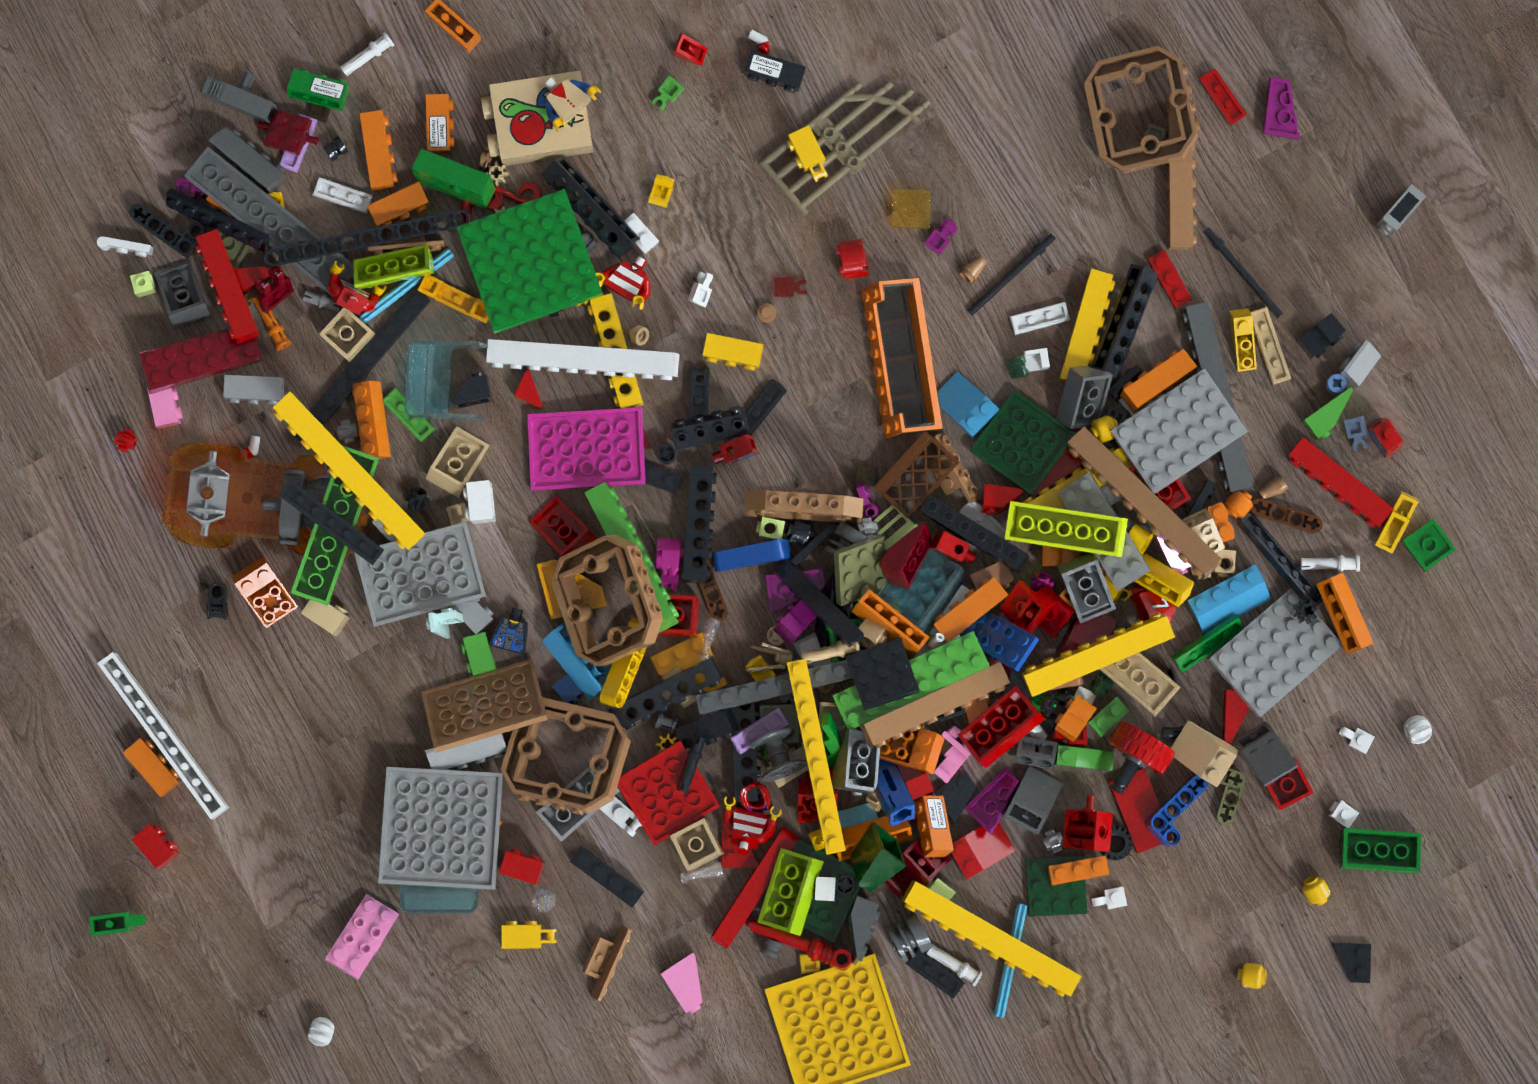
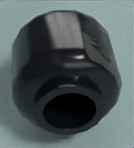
M795 519L793 522H789L786 536H788L790 542L805 546L814 539L815 530H813L811 522Z

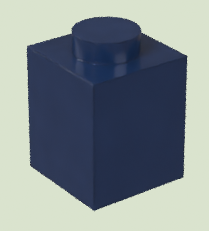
M568 674L552 685L565 703L575 704L581 699L579 695L582 692Z

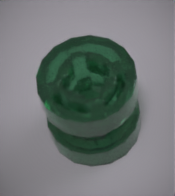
M1025 356L1007 360V364L1011 368V379L1029 375V370L1025 366Z
M1100 670L1096 674L1095 679L1090 683L1089 689L1094 695L1104 697L1109 690L1108 688L1112 687L1114 682Z

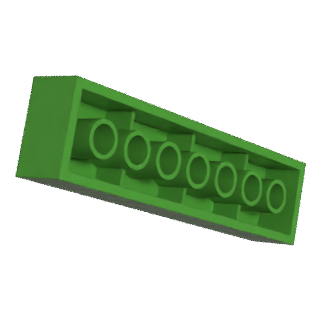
M343 446L373 478L379 458ZM331 476L322 504L355 528L362 509L354 500L357 496L352 491L348 493L341 486L343 482L339 477L334 479ZM316 523L314 524L291 593L328 606L348 547Z
M603 482L584 492L606 535L617 534L638 545L642 553L644 565L648 570L651 585L655 590L657 602L661 607L663 620L658 633L679 623L676 618L679 614L672 602H668L671 598L664 586L659 585L662 581L655 569H651L654 565L647 553L642 552L645 548L638 536H634L637 532L629 518L625 519L628 515L621 503H617L620 499L612 485L608 487Z
M974 631L909 660L919 687V693L864 711L856 685L833 695L832 699L846 729L853 730L988 668L989 663Z

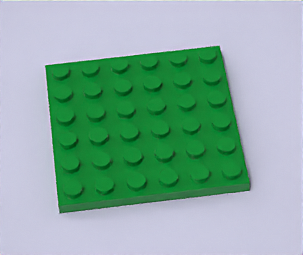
M565 189L456 227L494 334L603 296Z

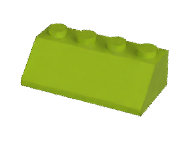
M428 244L353 260L354 286L358 289L371 288L373 286L434 274V261Z
M780 848L758 923L801 936L814 895L816 877H819L824 861Z

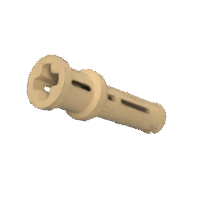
M839 640L831 646L801 652L802 659H806L808 664L836 656L843 658L845 655L859 652L861 649L859 641L849 648L844 642Z

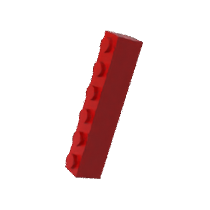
M218 229L197 236L198 243L195 244L198 254H203L205 259L201 262L205 272H210L211 277L208 280L212 289L216 288L218 292L215 298L219 306L223 305L225 311L221 313L225 323L229 322L231 325L228 331L232 340L236 338L237 343L241 344L259 337V332Z
M1304 437L1297 442L1286 456L1289 458L1288 462L1291 465L1303 469V474L1306 477L1318 481L1320 488L1326 492H1332L1335 495L1334 498L1339 503H1346L1350 507L1349 510L1356 516L1361 515L1365 519L1364 522L1371 528L1374 526L1376 528L1380 527L1394 509Z

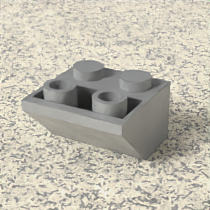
M1367 340L1363 343L1358 342L1349 353L1352 356L1350 358L1347 357L1338 368L1341 370L1339 374L1343 375L1346 381L1354 388L1360 386L1381 357L1380 353Z

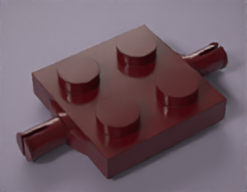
M276 109L270 123L259 121L257 125L258 129L267 131L263 142L265 147L299 156L306 142L317 145L319 141L318 137L309 135V129L312 124L311 119Z

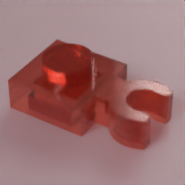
M775 277L774 297H794V292H797L799 295H806L807 291H802L799 287L802 284L806 285L807 281L800 280L794 283V277Z

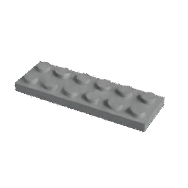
M1091 472L1057 493L1067 510L1118 517ZM1127 530L1122 557L1094 553L1117 591L1151 571Z

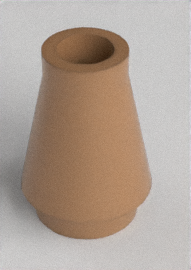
M978 256L961 268L959 273L961 278L969 284L972 281L975 282L987 262L982 256Z
M1280 475L1270 480L1264 487L1259 489V492L1265 500L1269 497L1285 493V490L1289 488Z

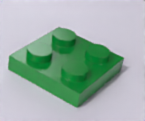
M1435 519L1430 520L1402 540L1423 572H1426L1456 550Z

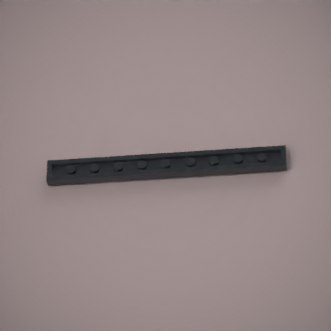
M417 289L410 294L309 411L323 426L352 394L353 384L362 382L431 302ZM298 434L295 435L299 441L302 440Z

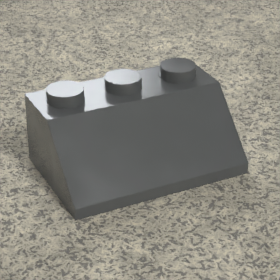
M1086 366L1069 368L1056 419L1069 429L1092 427L1093 420L1102 417L1113 374Z

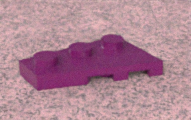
M1269 78L1262 134L1299 140L1301 138L1296 124L1297 117L1294 114L1290 81L1287 79Z
M823 569L801 571L819 590L823 589L825 586ZM775 574L765 575L770 614L800 600Z
M1005 768L964 809L992 835L1020 782Z

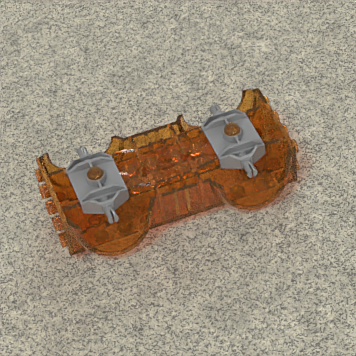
M210 442L181 444L173 451L172 455H169L168 466H171L170 474H167L166 485L169 488L168 493H165L164 505L167 506L166 512L162 514V524H164V528H167L174 539L187 545L202 548H228L235 543L238 537L278 541L280 511L263 510L262 496L269 494L272 499L281 500L278 494L283 487L285 469L302 470L308 473L306 492L322 503L331 479V474L327 471L329 467L325 463L321 465L314 458L315 454L300 455L293 463L248 459L245 451L234 445ZM246 492L253 495L252 502L248 504L242 501V495ZM365 505L361 509L355 527L361 533H363V526H367L368 515L365 514ZM305 515L302 543L287 545L291 552L300 556H304L315 524ZM348 548L344 559L348 558L353 552L350 548Z

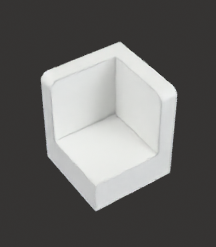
M1047 348L1024 351L1023 358L1026 372L1049 369Z
M816 877L815 900L834 901L835 877Z

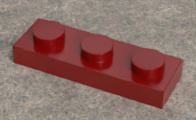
M1215 68L1199 78L1200 83L1230 127L1247 116Z
M1165 250L1147 259L1153 271L1158 274L1157 278L1174 309L1192 300Z

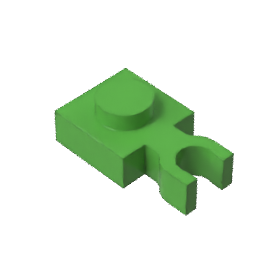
M669 75L658 89L662 94L654 98L652 103L656 104L658 100H661L662 105L659 109L662 111L666 107L668 99L674 102L685 87Z

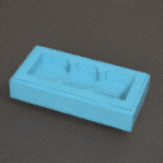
M869 803L838 811L841 829L878 818L877 813L868 807Z

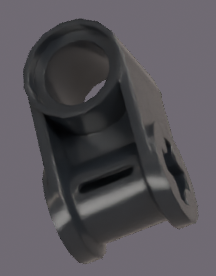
M214 583L209 587L206 610L207 619L214 617L227 620L228 588L224 584ZM217 586H220L223 590L220 597L214 595V589Z

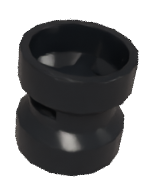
M339 136L334 138L333 142L323 145L332 162L337 160L339 155H345L349 152Z
M670 444L661 445L657 450L658 460L665 465L673 463L676 459L674 447Z
M842 875L836 879L835 888L839 893L847 895L854 890L855 883L850 876Z

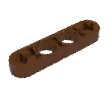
M1258 498L1252 501L1253 507L1250 511L1257 517L1313 534L1322 529L1323 523L1318 516ZM1259 502L1263 508H1268V505H1270L1268 516L1265 515L1266 511L1264 510L1256 512L1254 505H1257ZM1274 508H1279L1282 511V516L1278 519L1272 516ZM1294 513L1300 516L1298 524H1293L1290 521V516ZM1304 516L1307 517L1306 521L1308 522L1316 520L1318 527H1315L1313 530L1309 524H1304V527H1302Z
M693 560V566L700 567L699 562ZM708 560L707 564L711 567L712 578L706 584H699L711 617L719 622L726 619L728 612L712 566ZM711 589L718 592V597L715 600H710L707 597V592ZM719 600L722 602V604H718L720 610L724 609L721 618L714 616L713 613L716 612L715 606L710 607V604L717 603Z

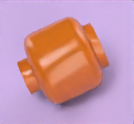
M1244 490L1242 492H1233L1224 502L1228 514L1234 519L1237 517L1243 518L1253 507L1252 496Z

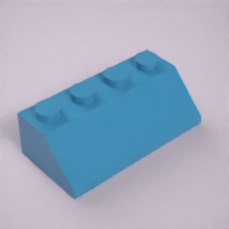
M1255 564L1187 600L1185 603L1204 635L1232 615L1236 614L1239 617L1266 603L1271 598L1265 581Z
M563 623L548 634L542 642L587 700L590 701L601 693L613 663L595 666L577 656L566 625Z

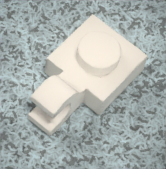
M701 271L698 273V283L694 282L688 298L689 301L706 308L712 291L708 287L713 275L707 272L705 274Z
M1341 727L1338 733L1350 740L1348 743L1350 747L1364 754L1367 753L1375 738L1359 728H1356L1353 732L1346 727Z
M1123 886L1103 890L1104 896L1092 898L1093 906L1106 904L1107 909L1127 906Z

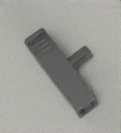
M247 72L244 73L239 87L208 76L201 92L206 99L266 123H270L276 109L279 110V107L272 101L249 92L255 76ZM272 109V111L274 112L271 118H268L270 110Z
M285 469L282 489L291 480L306 491L308 473L302 470ZM282 498L281 500L264 499L263 510L280 511L278 544H301L304 514Z

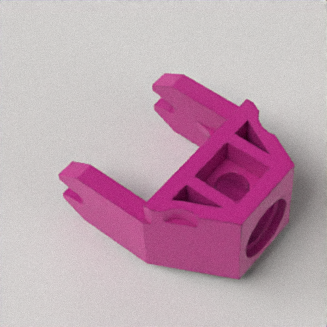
M658 538L656 569L662 570L661 585L664 586L666 591L668 586H671L672 592L678 588L680 558L684 559V547H681V539Z

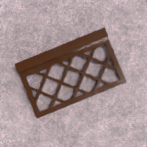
M924 431L873 488L909 519L960 461L933 438L929 432ZM933 442L938 447V455L927 456V447ZM938 457L939 469H928L927 458ZM941 457H949L954 462L949 468L941 469ZM917 458H925V469L914 470V461ZM928 471H939L937 482L928 483ZM904 472H912V484H901V475ZM914 472H925L926 483H915ZM916 485H926V494L923 497H915ZM899 486V498H891L886 492L890 487ZM901 486H912L913 497L902 498ZM913 499V508L907 513L902 508V500Z

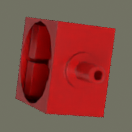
M1091 795L1087 796L1086 809H1066L1062 848L1110 852L1113 813L1098 812L1093 809L1094 796Z

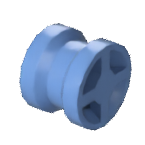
M1334 374L1327 379L1326 389L1331 394H1339L1346 388L1347 381L1343 375Z

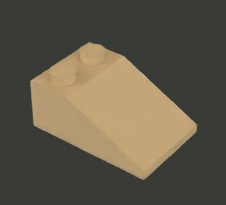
M456 426L430 467L426 480L459 498L463 488L466 487V482L470 481L490 445Z
M1189 720L1171 747L1175 751L1174 757L1200 778L1216 787L1222 781L1238 753L1237 748Z

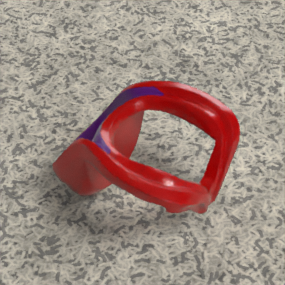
M753 781L741 789L740 800L748 811H765L773 807L767 787L760 782ZM757 787L760 789L763 798L750 804L747 795L748 790Z

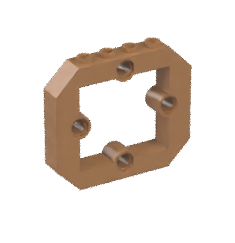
M1154 46L1097 62L1084 82L1099 156L1103 161L1126 174L1185 159L1199 137L1198 131L1201 128L1199 120L1194 117V112H1197L1195 101L1190 99V94L1193 91L1191 83H1187L1186 76L1189 75L1186 64L1182 63L1181 59L1159 46ZM1167 67L1172 90L1170 102L1176 109L1181 137L1160 142L1155 136L1147 135L1141 140L1140 147L1116 152L1111 128L1115 126L1117 120L1113 111L1106 108L1101 84L1126 77L1131 83L1139 84L1145 79L1146 72ZM1134 69H1139V75L1136 77H1132L1131 71ZM1179 96L1185 97V101L1182 104H1176V99ZM1104 115H1110L1108 122H1101ZM1155 142L1156 146L1152 150H1147V144Z
M768 490L746 491L745 516L792 521L802 519L808 522L831 523L833 521L837 524L840 522L845 524L861 523L863 498Z
M617 534L605 535L559 558L551 584L577 656L595 666L609 665L655 643L663 616L638 545ZM616 556L625 580L624 590L631 597L640 625L634 628L630 626L612 627L607 634L608 640L597 644L590 624L593 615L590 605L583 603L574 576L584 571L590 574L605 572L609 567V559Z
M542 697L547 718L565 722L572 731L577 733L584 731L587 727L608 732L602 754L594 755L589 762L590 769L595 773L590 794L563 789L554 782L542 784L523 779L529 760H535L541 754V748L535 741L541 722L512 731L500 770L512 792L518 797V800L524 802L533 800L536 801V804L544 807L547 804L553 805V808L565 811V808L570 809L572 813L577 815H583V813L591 814L613 801L631 741L619 719L612 713ZM577 717H580L579 722L577 724H573V720ZM533 745L532 750L526 752L527 747ZM605 762L602 769H597L600 763ZM557 790V795L550 798L551 793Z

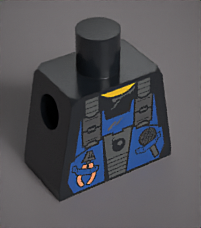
M512 608L510 619L506 617L500 618L489 646L523 655L526 654L529 624L521 622L523 610Z

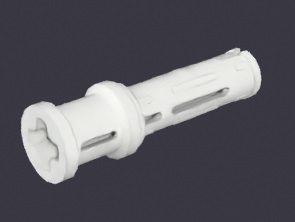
M383 32V35L374 42H369L370 44H368L369 46L340 66L346 76L373 57L381 56V53L390 46H395L386 32Z
M1339 555L1337 558H1301V570L1338 569L1340 572L1344 570H1356V572H1359L1360 556L1344 557Z
M932 944L933 948L928 950L927 955L958 973L959 978L963 977L970 981L972 986H976L983 974L982 971L975 970L969 966L968 962L963 963Z

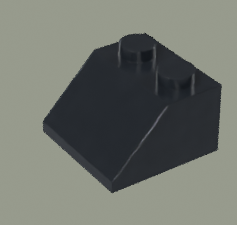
M482 372L471 374V378L466 379L452 400L454 407L459 409L493 402L489 378L486 374L483 375Z

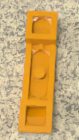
M431 275L424 276L418 288L419 292L460 313L487 323L489 318L481 299L470 296Z

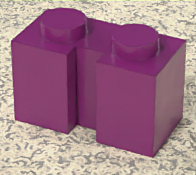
M801 600L797 604L793 602L786 610L788 614L786 616L782 614L775 621L778 625L773 631L789 645L817 617Z

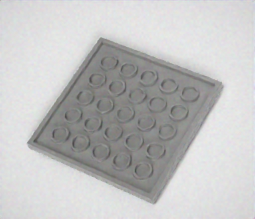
M386 767L378 883L496 890L503 773Z

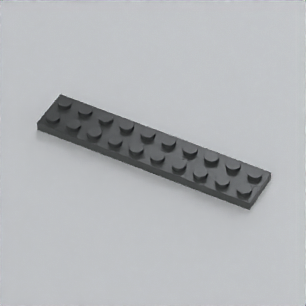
M209 147L204 150L184 175L185 178L237 220L270 235L269 245L273 249L322 239ZM327 242L325 243L324 248L326 251L331 252L334 250ZM308 245L305 249L306 254L309 256L314 255L316 247ZM293 248L289 249L287 257L290 260L295 259L297 251ZM341 253L292 263L327 292L329 278L332 274L330 267L335 261H337L338 267L342 264L345 266L339 274L340 278L349 281L354 275V264Z

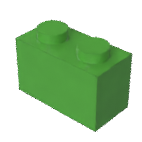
M486 632L463 638L464 643H461L463 654L468 655L469 661L466 662L469 673L472 672L473 676L496 670Z
M1114 697L1088 721L1087 725L1098 737H1102L1129 710L1118 697Z

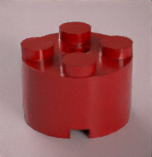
M862 238L840 242V245H836L837 256L839 259H842V264H839L842 278L849 280L869 276L868 271H865L868 270L866 251L863 249L864 242Z

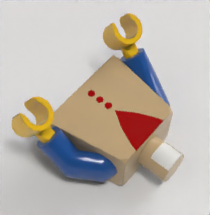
M552 77L544 84L551 92L546 97L547 118L551 121L555 130L560 132L558 127L564 125L566 128V124L591 102L590 97L596 100L597 98L594 94L596 92L601 93V91L595 85L591 86L577 80L568 81L565 79L558 84Z

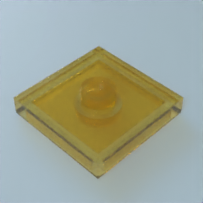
M893 189L891 228L930 229L931 191Z

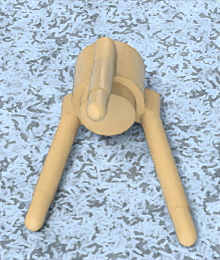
M761 643L763 647L752 645L751 648L754 650L775 655L774 662L778 663V665L747 668L746 671L785 670L786 663L792 662V651L766 643Z

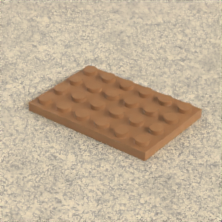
M532 659L421 692L435 753L548 720Z

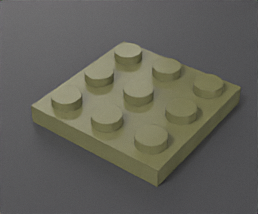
M879 534L834 551L836 604L843 606L859 600L868 589L874 593L887 589L886 577L880 566V560L885 555L884 536Z

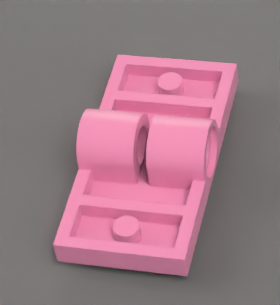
M366 894L328 953L325 961L359 980L398 918L399 913Z

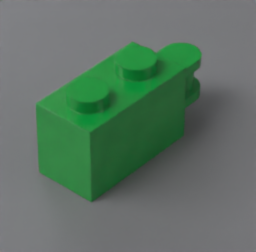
M131 911L89 917L91 936L133 931V927L145 925L147 918L143 914L131 915Z

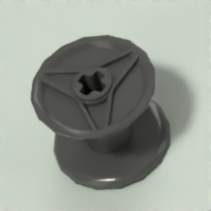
M793 728L773 731L756 739L749 745L751 750L766 749L768 756L766 758L768 761H771L773 768L762 776L764 782L790 776L807 765V762L802 759L791 761L788 755L789 749L784 745V742L794 734Z

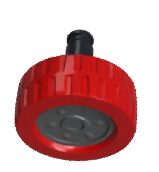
M1120 721L1109 739V744L1123 753L1122 756L1126 760L1110 788L1121 795L1124 794L1123 791L1128 787L1139 767L1144 769L1147 767L1158 774H1163L1171 763L1175 751L1141 729L1125 721Z

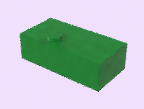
M423 149L420 150L412 166L416 181L420 182V184L487 209L496 190L491 175Z
M1343 828L1340 831L1339 869L1414 875L1420 872L1421 833Z

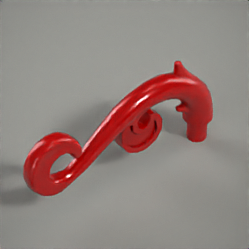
M525 182L520 187L519 194L523 195L525 190H531L533 197L529 200H524L501 187L495 186L496 190L493 194L495 199L490 200L487 208L489 210L499 209L503 204V197L523 204L540 198L541 190L536 183ZM462 200L461 210L469 213V222H471L472 208L476 205ZM461 213L463 215L465 223L467 221V217L465 214Z

